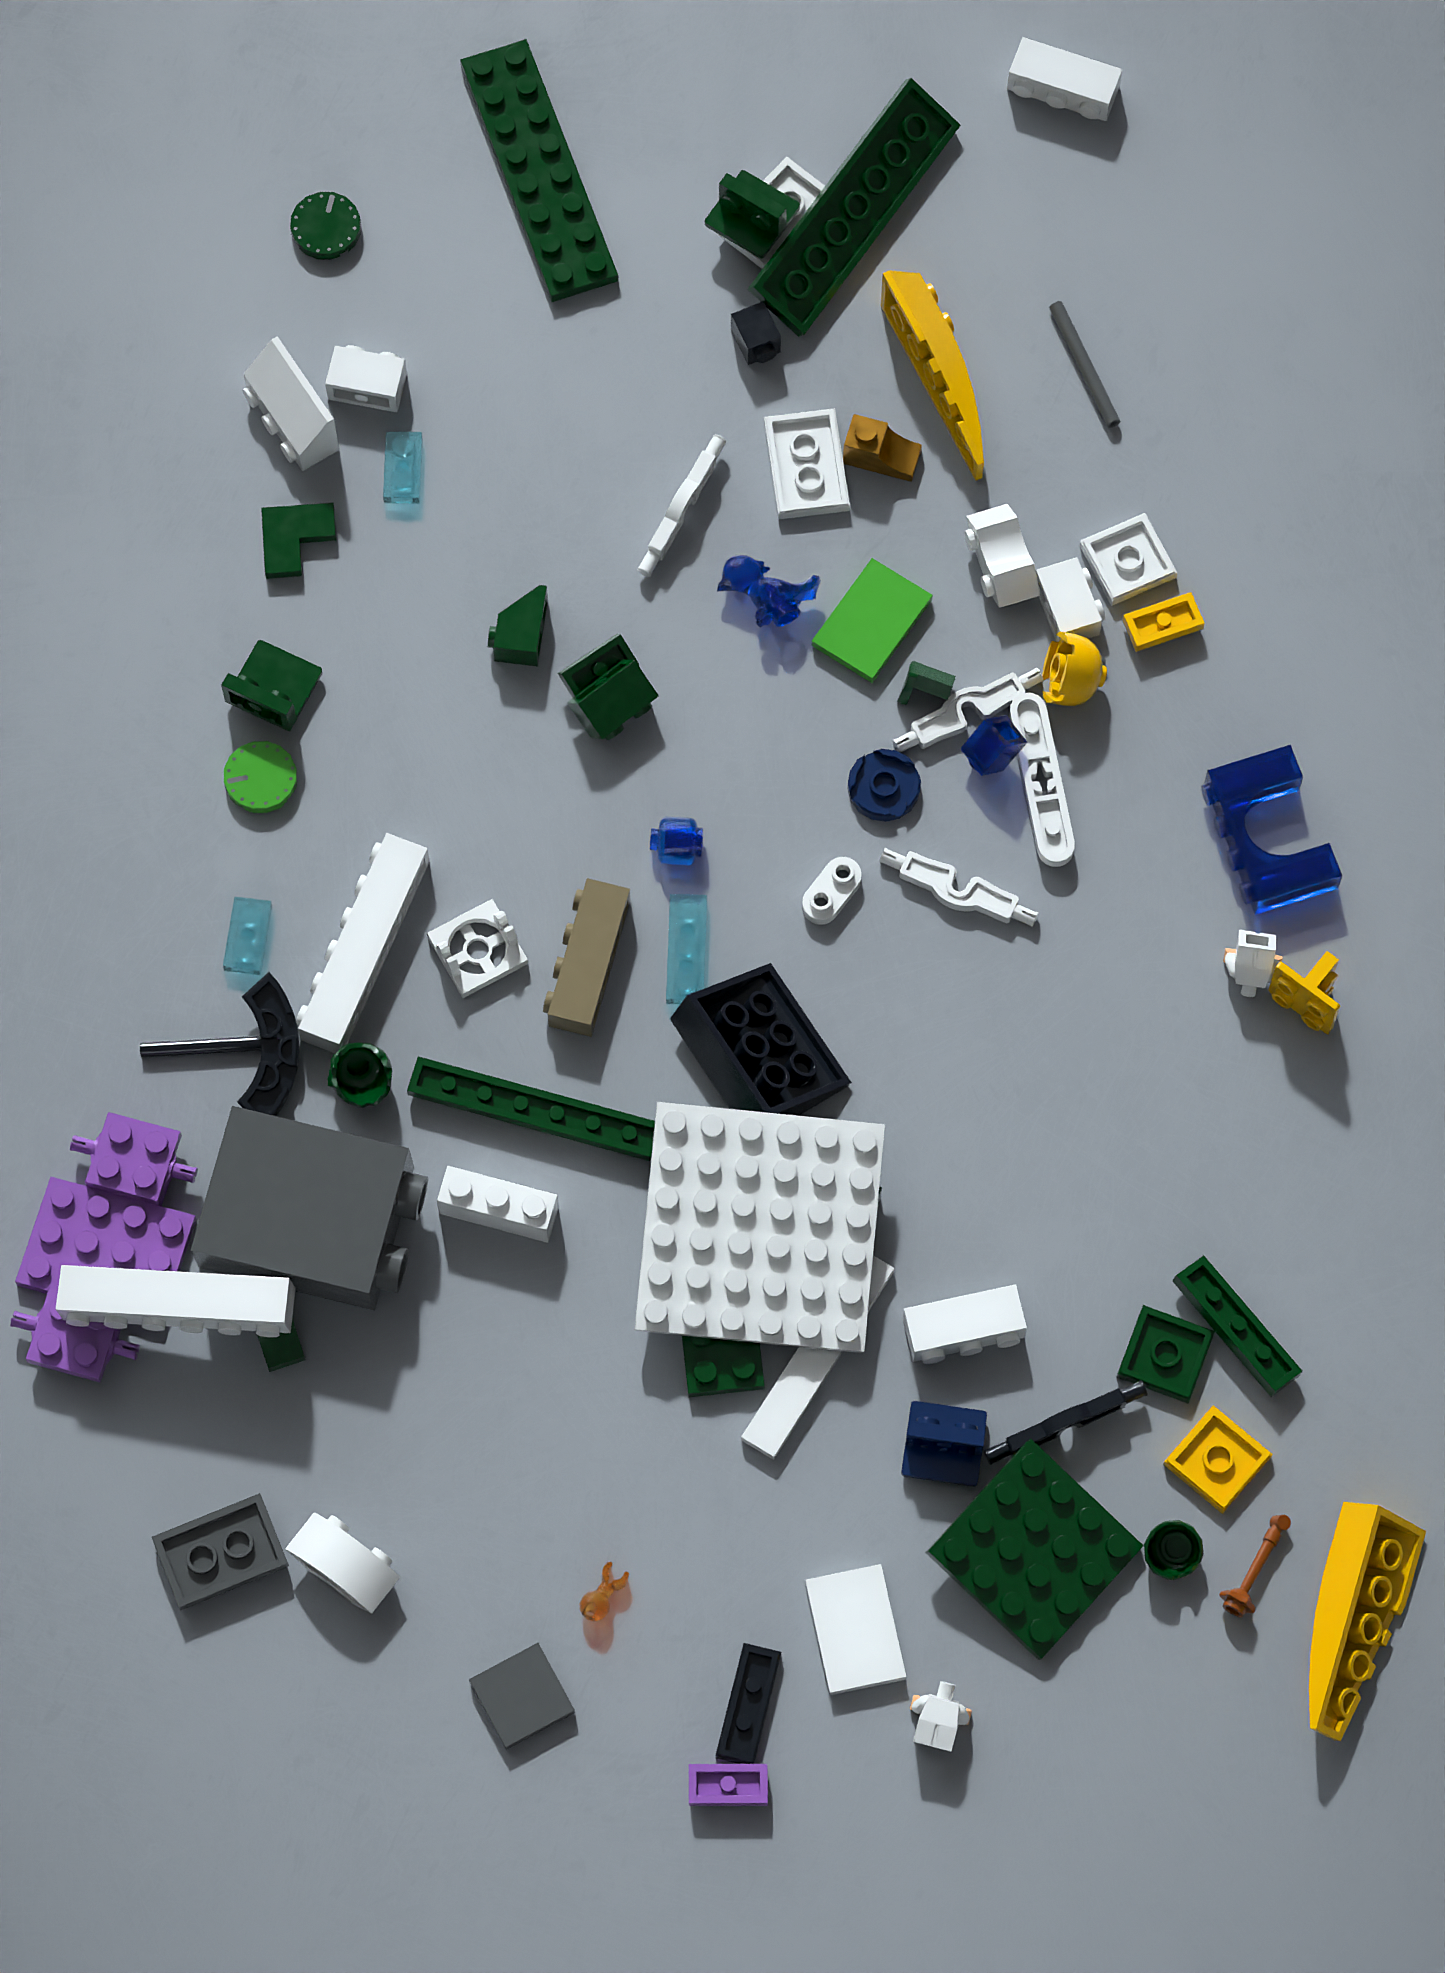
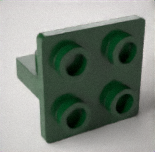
M741 170L736 178L726 173L719 182V201L705 218V226L756 257L763 259L800 210V203L745 170Z

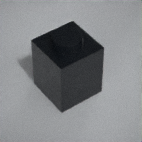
M764 301L731 314V332L748 365L755 362L765 363L781 352V335Z

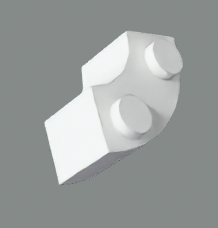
M1001 505L966 516L969 529L964 531L965 541L969 551L975 550L984 575L981 576V585L985 596H993L999 608L1041 596L1034 562L1026 548L1018 517L1009 505Z
M314 1512L285 1549L309 1572L328 1583L352 1604L372 1614L400 1578L389 1567L393 1562L392 1559L376 1547L370 1551L347 1533L350 1530L349 1527L337 1517L331 1515L327 1520Z

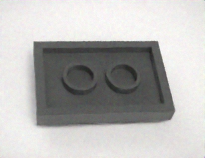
M260 1493L151 1537L180 1611L289 1567Z

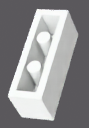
M1022 37L1009 70L1007 90L1013 91L1016 95L1023 98L1032 97L1047 102V104L1054 108H1066L1078 112L1088 119L1107 121L1120 87L1122 69Z
M447 1166L437 1198L439 1214L546 1243L549 1242L559 1209L557 1194L452 1166Z
M1016 1284L904 1308L903 1322L913 1362L923 1360L924 1364L940 1362L945 1359V1355L960 1352L961 1356L974 1355L983 1350L982 1347L997 1344L998 1348L1014 1346L1020 1343V1339L1025 1338L1027 1329Z

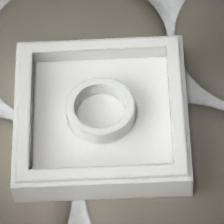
M1145 513L1080 541L1079 546L1111 606L1177 578V571Z

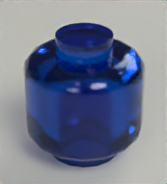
M665 816L660 820L658 829L651 828L650 850L657 851V858L660 863L689 866L695 862L696 857H702L703 828L698 827L694 818Z

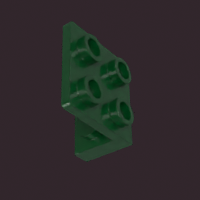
M258 640L238 676L236 677L228 673L221 687L226 703L290 732L323 672L321 667L263 640Z

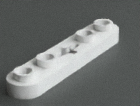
M1022 693L1013 699L1010 705L1009 718L1039 858L1045 864L1051 867H1060L1071 860L1074 854L1075 841L1047 707L1039 695ZM1037 764L1041 765L1045 777H1051L1047 781V795L1042 796L1043 791L1040 783L1032 781L1036 779Z

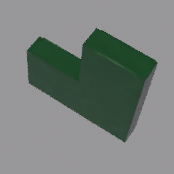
M334 502L261 508L266 579L302 576L300 543L336 541Z

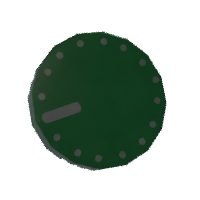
M317 192L306 196L296 205L291 215L290 230L293 240L305 255L318 260H332L355 247L361 235V219L356 206L346 196L335 192Z

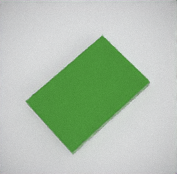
M871 558L815 635L811 646L873 683L928 607L933 595Z

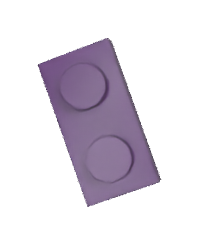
M689 1764V1806H768L767 1764Z

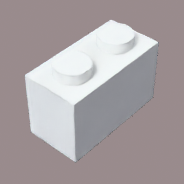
M353 345L346 347L335 346L325 382L328 400L397 413L407 377L405 359L390 352H382L380 354L367 352Z
M1072 558L1037 569L1036 575L1041 595L1039 599L1056 642H1059L1061 639L1056 635L1058 632L1077 634L1088 639L1100 635L1101 624L1105 620L1104 609L1099 599L1094 601L1090 591L1093 588L1091 575L1087 568H1081L1078 558Z

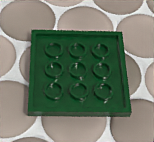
M1029 1439L925 1553L1038 1660H1041L1144 1545L1032 1439Z

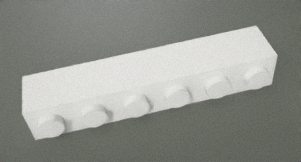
M386 833L382 844L377 842L374 845L369 858V863L372 866L367 876L361 875L354 893L358 897L353 908L347 907L340 922V928L343 930L338 941L334 939L331 941L325 956V960L328 961L323 974L320 972L316 974L310 989V993L313 994L308 1006L303 1005L296 1019L301 1041L332 1053H336L341 1047L348 1044L429 864L428 848Z
M61 1265L56 1311L63 1320H66L67 1324L79 1327L88 1326L89 1322H104L106 1327L115 1329L127 1328V1324L142 1325V1328L152 1331H163L165 1326L180 1327L181 1331L188 1333H201L203 1328L218 1329L219 1333L225 1335H240L241 1330L256 1331L257 1335L263 1337H278L279 1333H291L295 1287L290 1278Z

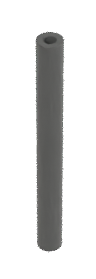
M1062 301L1051 304L1049 309L1107 427L1113 428L1117 426L1121 421Z

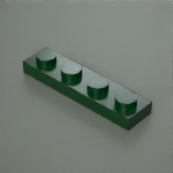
M1204 1255L1174 1277L1172 1282L1270 1397L1300 1376L1303 1372L1302 1369Z

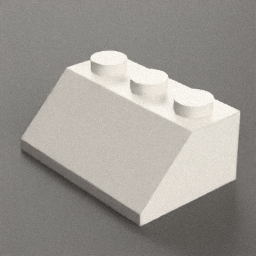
M278 337L273 338L244 372L246 388L243 389V393L252 408L258 406L264 414L261 419L267 431L271 435L277 434L283 442L280 444V447L290 463L296 461L300 469L304 471L339 451L335 422Z

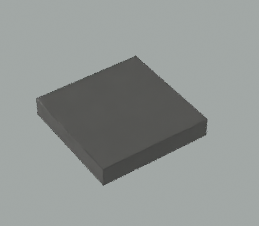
M539 1643L469 1679L506 1750L575 1713V1709Z

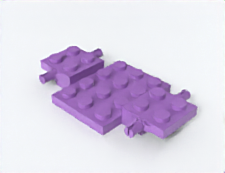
M108 1112L102 1132L95 1141L78 1137L77 1135L72 1137L73 1142L70 1143V1151L91 1156V1165L85 1179L86 1186L50 1176L15 1280L16 1285L19 1287L47 1294L43 1308L36 1317L14 1311V1318H11V1327L31 1331L32 1341L26 1356L27 1363L101 1383L106 1365L114 1354L133 1360L137 1359L140 1345L119 1340L121 1329L106 1327L104 1322H89V1325L85 1327L72 1326L61 1318L56 1311L61 1265L180 1272L197 1219L195 1215L162 1206L172 1178L194 1183L198 1172L196 1167L177 1163L176 1152L182 1137L180 1131Z

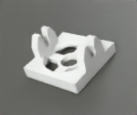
M493 899L427 933L430 943L462 998L528 964V959L518 943L513 926H509L505 912L499 911ZM474 922L486 923L495 927L499 932L486 938L482 935H476L470 924ZM460 930L465 939L463 951L452 956L450 953V942L455 933ZM482 941L488 946L489 951L484 958L474 959L467 953L468 946L472 942ZM505 943V956L495 968L490 960L493 949ZM467 962L473 965H480L484 973H467L461 970L460 966Z

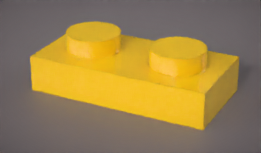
M1192 592L1124 614L1122 620L1136 652L1202 630L1205 624Z

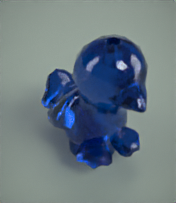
M735 555L726 560L723 566L722 579L718 583L717 592L736 591L746 594L758 609L755 619L756 624L760 628L764 625H769L772 621L775 626L782 627L798 618L801 613L799 609L801 601L814 600L816 598L821 583L820 577L813 575L801 583H789L777 578L764 577L763 574L770 570V567L764 566V561L755 560L747 555Z

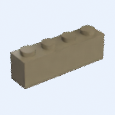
M587 878L584 889H577L572 907L573 911H577L574 924L567 923L562 944L567 945L564 958L557 957L554 966L553 978L557 979L554 992H547L543 1005V1012L548 1013L549 1027L592 1037L631 902L630 888Z

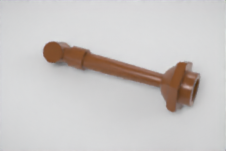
M1275 1515L1270 1519L1271 1528L1264 1535L1263 1543L1240 1588L1224 1590L1219 1594L1224 1600L1222 1607L1230 1614L1243 1617L1246 1613L1255 1612L1256 1608L1248 1592L1271 1551L1279 1543L1282 1531L1289 1529L1291 1520L1287 1515Z

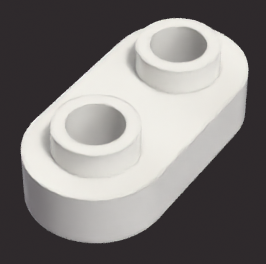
M838 857L831 860L805 892L802 900V910L804 916L810 922L818 925L830 923L858 890L861 884V869L853 859ZM839 870H846L850 875L847 878H839L836 873ZM817 898H824L828 903L825 906H817L814 901Z

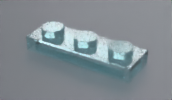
M670 894L666 1004H681L687 995L704 989L707 895Z

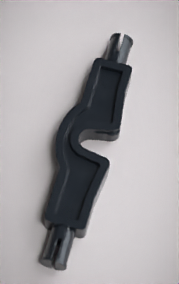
M1140 1380L1122 1390L1117 1388L1086 1403L1065 1409L1034 1426L1007 1437L1006 1441L985 1449V1457L988 1463L992 1465V1463L1010 1455L1013 1457L1029 1439H1032L1038 1446L1058 1438L1064 1430L1072 1426L1077 1428L1084 1427L1125 1408L1126 1404L1147 1396V1390Z

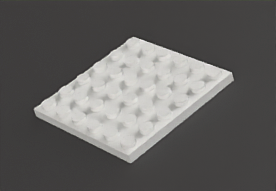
M657 1102L634 1331L864 1353L885 1124Z

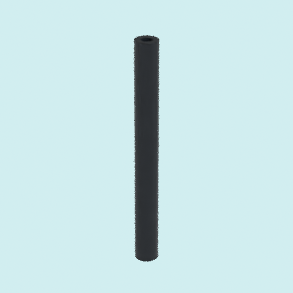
M260 1035L140 1043L141 1058L262 1050Z

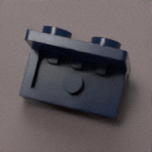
M912 1401L901 1475L909 1478L976 1487L978 1485L984 1446L987 1412Z

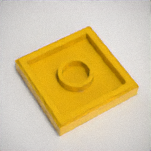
M1213 1405L1168 1456L1163 1465L1223 1514L1272 1458L1273 1454Z

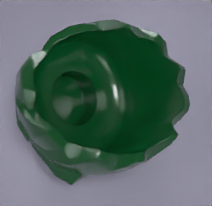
M348 1043L333 1055L327 1078L328 1086L332 1087L343 1101L356 1107L364 1108L369 1105L375 1106L388 1095L391 1088L393 1070L389 1057L382 1049L370 1043Z

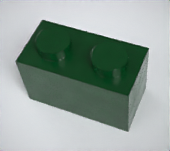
M623 659L568 701L567 704L591 738L610 740L624 730L622 724L632 716L636 719L647 713L652 708L651 702L659 695L636 661Z

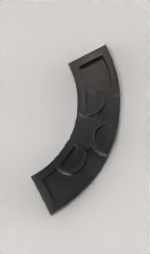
M268 972L242 996V999L249 1006L257 1021L262 1051L255 1077L237 1103L244 1109L277 1116L289 1097L295 1082L299 1064L300 1043L298 1026L290 1002L278 981Z

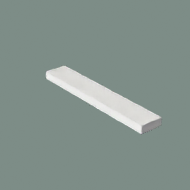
M874 1255L868 1312L894 1273V1267ZM799 1347L741 1436V1441L774 1460L843 1351Z

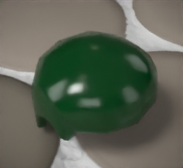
M1169 1520L1156 1525L1150 1531L1144 1543L1146 1563L1154 1574L1167 1580H1176L1193 1573L1198 1568L1204 1555L1202 1538L1194 1526L1181 1520Z

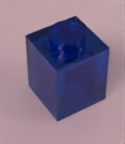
M1003 715L985 719L960 749L968 758L971 767L979 772L981 776L1004 771L1028 742L1008 716Z

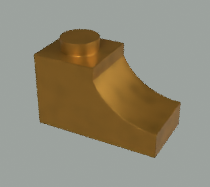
M853 414L844 443L843 464L912 482L922 451V444L915 443L898 435L889 428L887 422Z

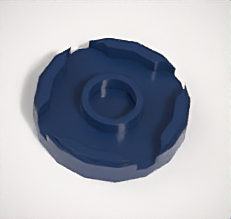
M879 749L857 759L850 770L847 789L850 801L859 813L871 820L887 822L900 819L912 811L919 800L921 779L915 764L909 757L896 750Z

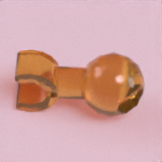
M607 1562L604 1565L601 1575L602 1582L595 1591L587 1592L580 1600L579 1609L587 1620L593 1622L602 1620L610 1610L608 1599L612 1593L623 1589L628 1582L629 1573L624 1572L620 1579L609 1583L608 1574L612 1570V1562ZM586 1612H591L594 1615L589 1616L586 1614Z

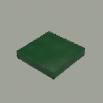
M1143 1305L1117 1373V1378L1133 1384L1141 1380L1145 1388L1189 1404L1215 1331Z

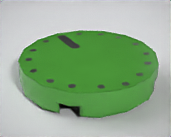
M253 741L240 746L229 756L224 767V785L230 799L246 811L269 813L281 808L288 802L292 792L294 793L297 787V769L291 755L280 745L269 741Z

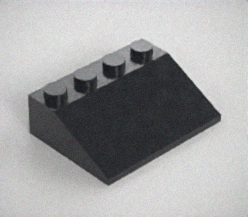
M771 963L687 995L670 1017L671 1022L729 1109L799 1116L852 1083Z

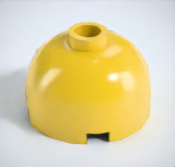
M1058 632L1056 635L1061 639L1059 642L1051 641L1044 661L1042 676L1044 680L1050 678L1049 692L1042 691L1043 698L1046 703L1063 706L1080 705L1090 699L1098 687L1104 685L1107 668L1102 665V656L1096 645L1088 638L1077 634Z

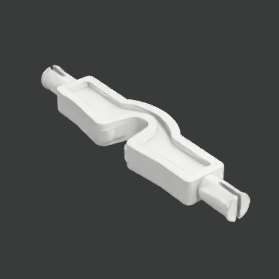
M713 435L705 451L701 452L688 477L675 494L664 519L648 545L647 554L637 568L638 572L642 575L651 577L658 561L663 560L681 529L688 506L696 503L716 466L719 454L727 443L726 439L722 436Z
M1035 668L1020 677H1017L1013 672L984 687L973 686L961 689L952 694L944 702L942 708L914 721L911 724V732L893 739L894 748L900 753L919 744L921 749H925L941 740L961 734L967 729V721L962 713L964 707H971L979 715L980 719L989 720L1010 706L1013 699L1019 694L1025 693L1026 689L1040 682L1042 683L1044 681L1043 676L1039 673V669Z
M885 848L879 862L900 870V879L931 891L940 903L951 909L964 912L975 910L1004 923H1009L1011 918L1031 927H1033L1039 912L1018 905V896L1006 892L980 877L971 878L965 890H954L952 885L954 884L957 871L952 865L926 858L912 851H909L905 857Z

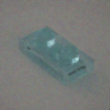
M386 432L384 503L420 504L422 432Z
M234 897L223 961L224 971L261 975L272 911L271 901Z

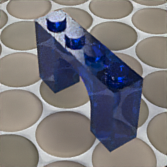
M1291 744L1207 770L1205 782L1201 785L1206 805H1212L1217 816L1214 818L1216 832L1220 839H1226L1229 847L1227 859L1233 872L1238 871L1242 883L1239 884L1242 899L1246 905L1251 904L1255 915L1339 888L1342 879V873L1330 843L1291 855H1275L1259 848L1246 831L1245 816L1253 807L1262 802L1300 790L1303 775Z

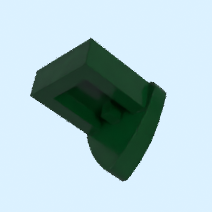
M912 661L897 702L907 705L913 688L948 700L956 676Z

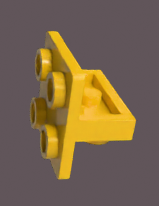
M1326 951L1305 978L1280 961L1275 967L1268 991L1278 1005L1285 1009L1292 1008L1300 1014L1302 1021L1308 1027L1315 1031L1321 1030L1329 1034L1333 1029L1341 1007L1339 1003L1329 997L1334 990L1332 985L1339 976L1335 973L1339 959Z

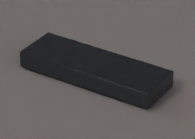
M743 1643L715 1755L716 1759L737 1764L755 1763L782 1652Z

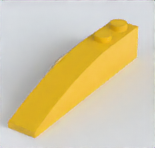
M886 271L882 277L881 308L975 481L982 479L984 458L981 426L975 395L965 361L952 333L954 332L952 320L947 312H941L937 305L938 296L931 283L926 284L920 273Z
M1343 1502L1323 1572L1315 1611L1309 1673L1310 1729L1334 1741H1341L1361 1700L1358 1691L1363 1681L1371 1679L1376 1665L1373 1663L1374 1657L1380 1646L1386 1647L1392 1635L1388 1628L1394 1616H1401L1406 1606L1426 1534L1425 1530L1379 1505Z

